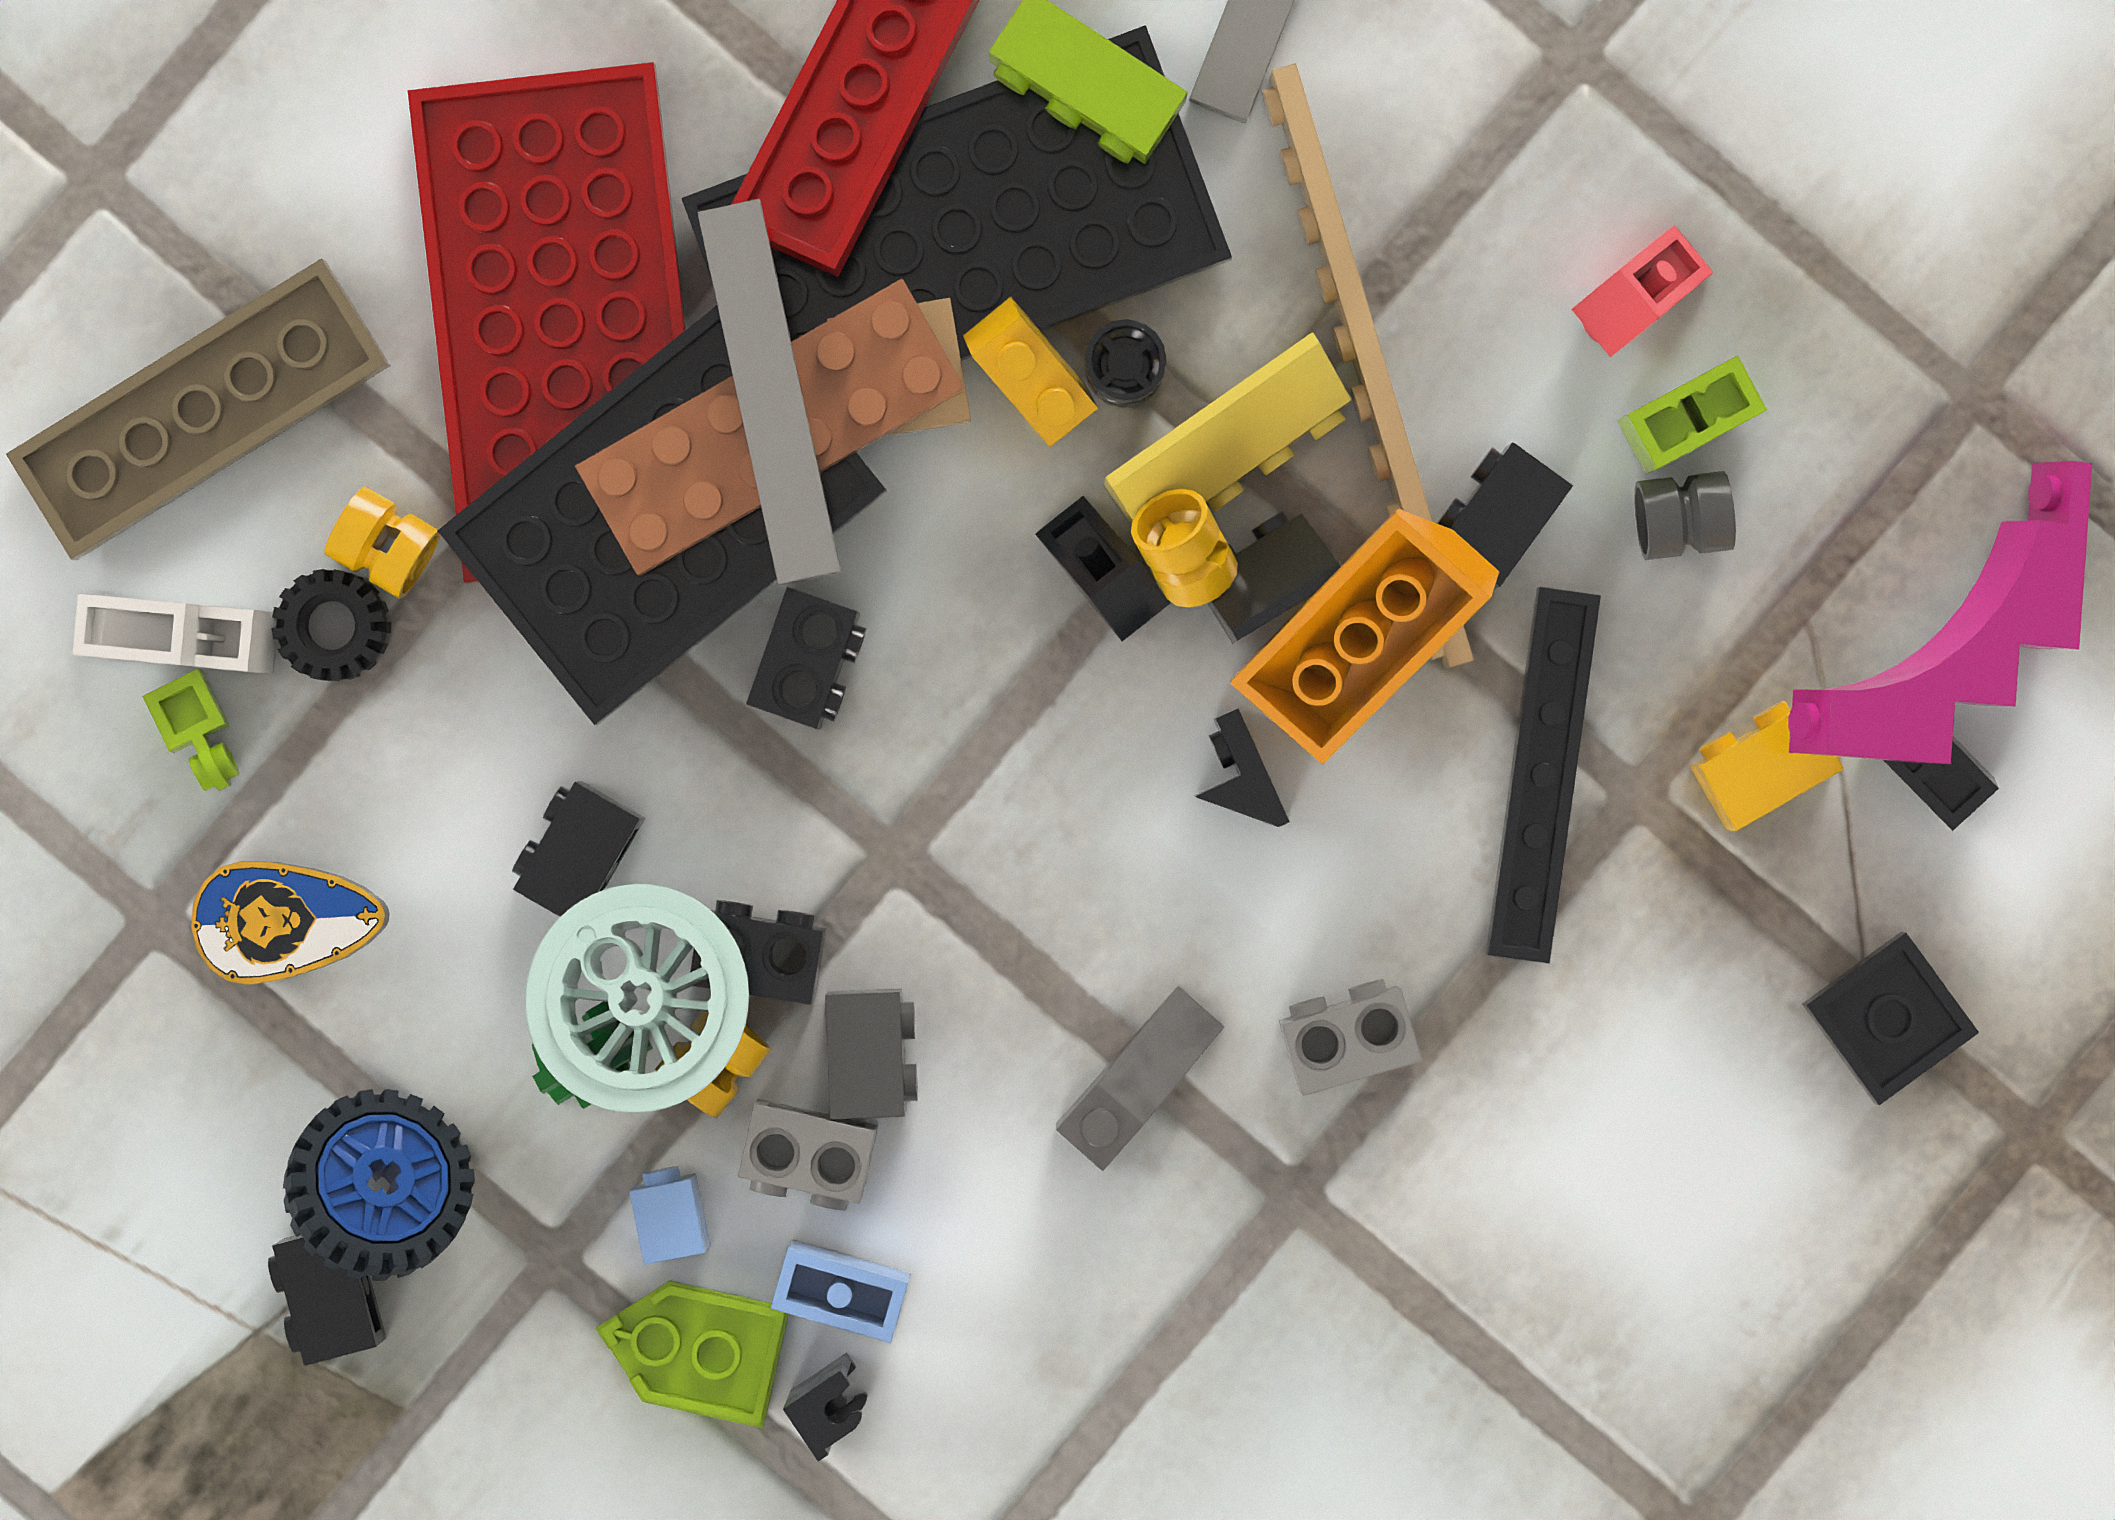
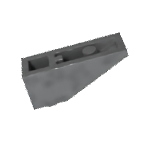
M1177 986L1056 1123V1130L1099 1169L1104 1171L1158 1109L1222 1031L1224 1026L1182 988Z

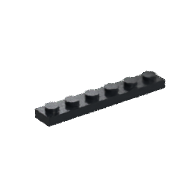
M1538 587L1536 589L1486 948L1487 955L1550 964L1601 595Z

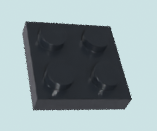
M1902 931L1802 1003L1876 1105H1881L1979 1033L1909 935Z

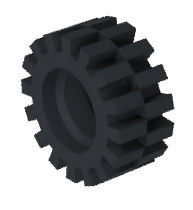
M336 569L314 570L313 574L299 576L293 580L296 584L290 589L285 588L279 596L283 599L280 607H274L272 618H277L276 628H272L273 639L279 641L281 648L277 649L283 659H288L291 662V668L297 672L323 681L351 680L361 676L360 673L362 671L373 668L378 663L375 661L378 655L385 653L388 646L385 643L386 634L391 633V622H387L386 613L389 612L386 602L381 601L378 593L380 592L372 584L365 582L362 577ZM329 601H337L344 604L351 611L355 621L352 638L346 645L334 650H327L317 645L309 632L311 614L319 605Z

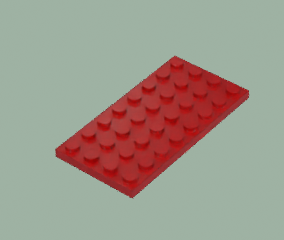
M654 62L407 90L456 515L686 330L658 79ZM461 561L464 583H479Z

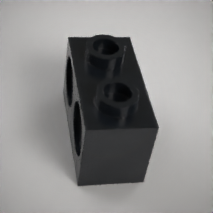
M787 587L746 705L815 729L821 728L824 718L834 722L846 691V686L836 683L844 660L852 663L856 662L867 628L857 625L860 613ZM816 614L829 615L837 627L835 640L824 649L809 647L803 638L805 622ZM796 672L809 674L816 684V695L813 701L802 708L790 706L785 701L782 693L785 680Z
M717 900L715 911H711L727 928L736 930L743 937L745 950L742 958L748 977L749 995L810 1005L814 1003L827 928L813 926L814 915L778 909L776 920L752 917L753 905ZM793 938L804 946L806 962L801 970L790 973L776 966L773 960V948L780 939ZM695 948L690 972L702 967L701 957ZM709 978L693 986L710 989Z

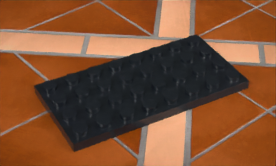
M1146 25L1108 39L1165 77ZM997 80L925 107L838 277L771 247L791 342L827 322V319L834 318L903 278L916 303L945 298L951 299L962 361L972 357L963 335L1009 297H1012L1036 327L1043 331L1231 261L1232 255L1179 113L1146 164L1135 157H1132L1127 164L1102 149L1097 144L1101 135L1083 123H1080L1077 129H1072L1054 118L1045 110L1049 101L1028 88L1024 95H1021ZM747 174L681 198L710 277L711 273L697 212L731 205Z

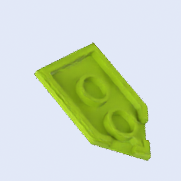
M669 1280L596 1327L608 1349H611L629 1377V1382L642 1402L763 1429L789 1316L788 1313L771 1309V1302Z

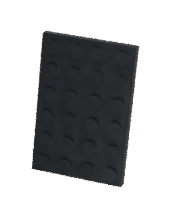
M718 305L437 530L594 725L600 724L777 581L761 507L645 574L638 576L575 465L733 376ZM857 452L820 473L833 535L887 492L886 488Z

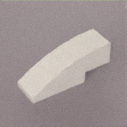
M78 594L72 655L273 674L276 640L273 639L272 628H276L277 618H272L273 612Z

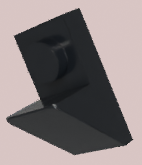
M1239 708L1213 719L1218 731L1208 736L1223 769L1234 765L1238 776L1194 796L1276 827L1289 823L1290 821Z

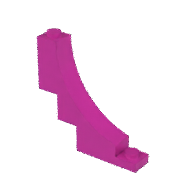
M2078 461L2032 463L2031 483L2028 490V521L2001 522L1991 553L1975 585L1946 625L1921 649L1898 665L1872 678L1850 685L1821 690L1793 689L1792 709L1788 718L1790 732L1789 753L1914 763L1951 764L1955 704L2016 706L2020 647L2079 650L2092 463Z

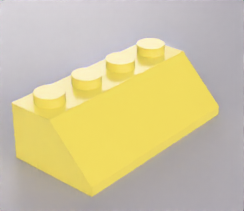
M1312 332L1106 476L1104 487L1131 526L1138 510L1145 503L1165 491L1175 489L1195 491L1216 512L1245 491L1238 481L1259 467L1266 477L1292 459L1295 454L1290 445L1310 432L1315 441H1317L1342 424L1346 418L1340 410L1349 404L1351 398L1322 345Z

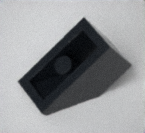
M1084 496L1035 533L1080 592L1122 642L1170 604V601L1166 599L1162 590L1141 561Z

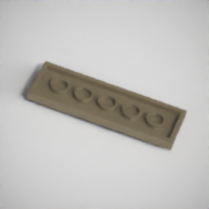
M321 258L6 453V456L70 559L77 561L391 365L329 265Z

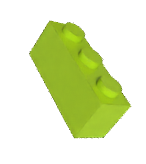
M1022 0L989 50V61L997 67L993 73L997 80L1021 95H1024L1028 88L1049 101L1045 110L1054 118L1072 129H1077L1079 124L1083 123L1101 135L1097 144L1102 149L1127 164L1132 157L1146 164L1186 103L1188 94L1186 90L1048 0Z

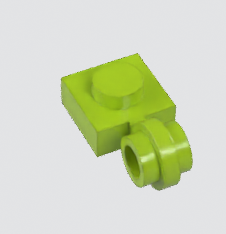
M197 668L143 695L142 697L169 752L176 753L192 744L194 745L198 754L190 757L188 760L193 774L202 789L207 791L215 787L218 791H221L231 786L230 779L240 774L238 766L224 742L213 746L208 739V736L230 725L204 672Z

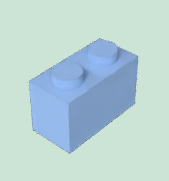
M792 1240L786 1252L771 1309L891 1343L911 1273Z

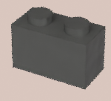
M902 988L828 991L825 994L830 1119L905 1117L907 1101H918L917 1064H905L904 1040L915 1039L916 1036L914 1002H903Z

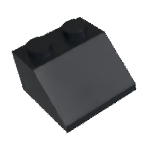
M1282 511L1251 530L1257 541L1237 554L1231 544H1228L1238 563L1237 576L1228 590L1219 598L1207 604L1232 644L1316 593L1341 567L1302 513L1289 521Z

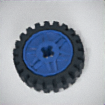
M373 1089L359 1091L355 1097L349 1098L346 1095L335 1100L329 1108L321 1110L306 1126L296 1141L284 1174L283 1188H285L286 1194L283 1201L286 1213L291 1214L290 1226L295 1236L302 1235L306 1241L304 1248L312 1256L317 1253L325 1259L324 1266L333 1271L340 1267L347 1270L346 1276L359 1280L364 1275L372 1276V1281H385L390 1276L397 1275L400 1278L410 1275L420 1267L421 1269L435 1260L457 1236L466 1220L474 1194L471 1193V1190L475 1183L474 1169L469 1168L471 1154L467 1144L461 1146L459 1142L461 1132L454 1123L447 1126L442 1121L445 1113L436 1106L428 1110L421 1106L422 1098L412 1094L407 1099L398 1097V1090L385 1089L381 1094L375 1095ZM371 1177H373L375 1182L381 1177L385 1178L390 1184L387 1192L385 1193L383 1188L376 1193L368 1186Z

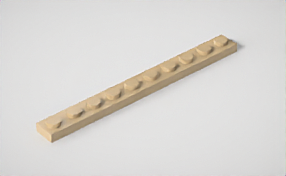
M1294 63L1274 69L1269 78L1271 88L1262 90L1264 105L1272 127L1282 124L1288 143V148L1280 150V157L1289 185L1299 183L1306 207L1297 209L1307 245L1317 242L1324 266L1315 268L1319 290L1325 304L1332 302L1336 304L1342 324L1333 328L1336 347L1343 364L1353 361L1359 385L1350 387L1353 404L1360 423L1369 420L1371 422L1377 442L1375 445L1368 446L1373 471L1378 482L1388 480L1395 502L1386 506L1387 517L1389 518L1397 509L1433 522L1297 65ZM1464 625L1431 657V660L1441 657L1444 669L1474 661Z

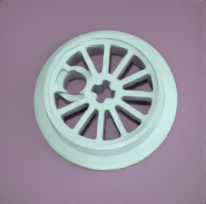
M629 884L608 888L590 895L567 910L546 933L534 955L528 973L525 995L529 1033L534 1047L548 1071L567 1090L582 1100L604 1109L627 1113L651 1112L671 1107L689 1099L709 1085L720 1074L734 1054L743 1034L749 1005V987L745 963L733 936L724 923L710 909L693 897L678 890L652 884ZM639 927L646 928L643 953L634 941L626 938L625 933L627 930ZM664 928L673 930L680 940L658 971H656L661 930ZM619 946L626 954V968L618 978L606 980L602 976L604 973L600 958L610 947ZM692 947H694L701 957L702 967L670 982L672 975ZM583 972L586 979L599 987L601 991L578 989L577 985L581 973ZM709 978L711 997L708 1002L677 999L678 992ZM637 987L652 990L646 998L651 1007L647 1012L632 1009L638 1001L634 994V990ZM578 999L608 1002L610 1010L578 1024L575 1003ZM686 1009L709 1012L701 1035L677 1018L675 1010ZM620 1021V1024L603 1048L595 1055L585 1042V1036L613 1022ZM665 1024H669L692 1041L691 1049L679 1060L665 1031ZM634 1030L630 1069L622 1072L613 1069L610 1066L611 1060ZM651 1031L665 1065L661 1066L656 1072L645 1074L648 1038Z

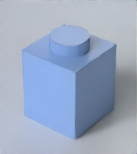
M679 1166L643 1173L644 1184L635 1185L629 1193L644 1265L705 1253L710 1247V1240L696 1173L680 1176Z

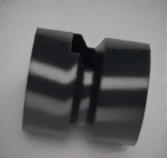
M1124 319L1108 323L1096 332L1088 344L1085 357L1087 383L1094 394L1108 405L1126 408L1142 404L1152 398L1161 385L1167 362L1164 344L1157 333L1142 322Z

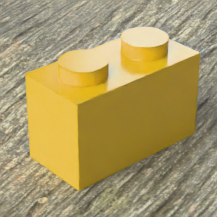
M1009 297L963 335L973 359L1049 447L1053 446L1098 409L1086 384L1012 297Z
M1785 700L1754 716L1752 719L1757 728L1736 739L1732 731H1729L1700 747L1699 751L1703 759L1690 766L1726 830L1738 831L1844 770L1837 756L1789 753L1790 732L1788 718L1792 708H1789Z

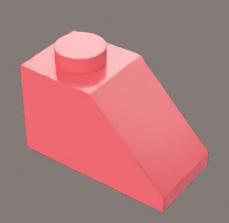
M1674 225L1571 310L1583 323L1587 334L1594 341L1598 342L1607 354L1612 357L1714 272Z

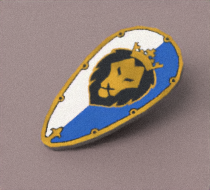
M239 861L219 867L203 882L193 902L191 929L196 949L209 969L227 981L250 985L288 979L350 957L371 943L386 928L390 913L388 906L381 898L366 887L344 876L315 868L281 862Z

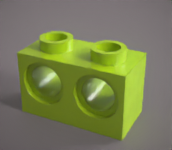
M1737 355L1617 421L1647 475L1767 411V408Z

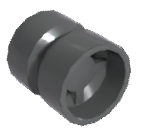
M1725 471L1688 476L1683 487H1679L1672 477L1643 480L1635 483L1634 507L1640 549L1645 560L1679 557L1682 555L1686 545H1691L1699 554L1734 549L1736 541L1735 510L1731 486Z

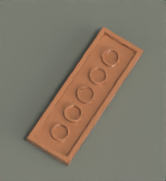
M903 278L791 342L820 473L965 390L962 381ZM733 376L575 465L638 576L645 574L761 507Z

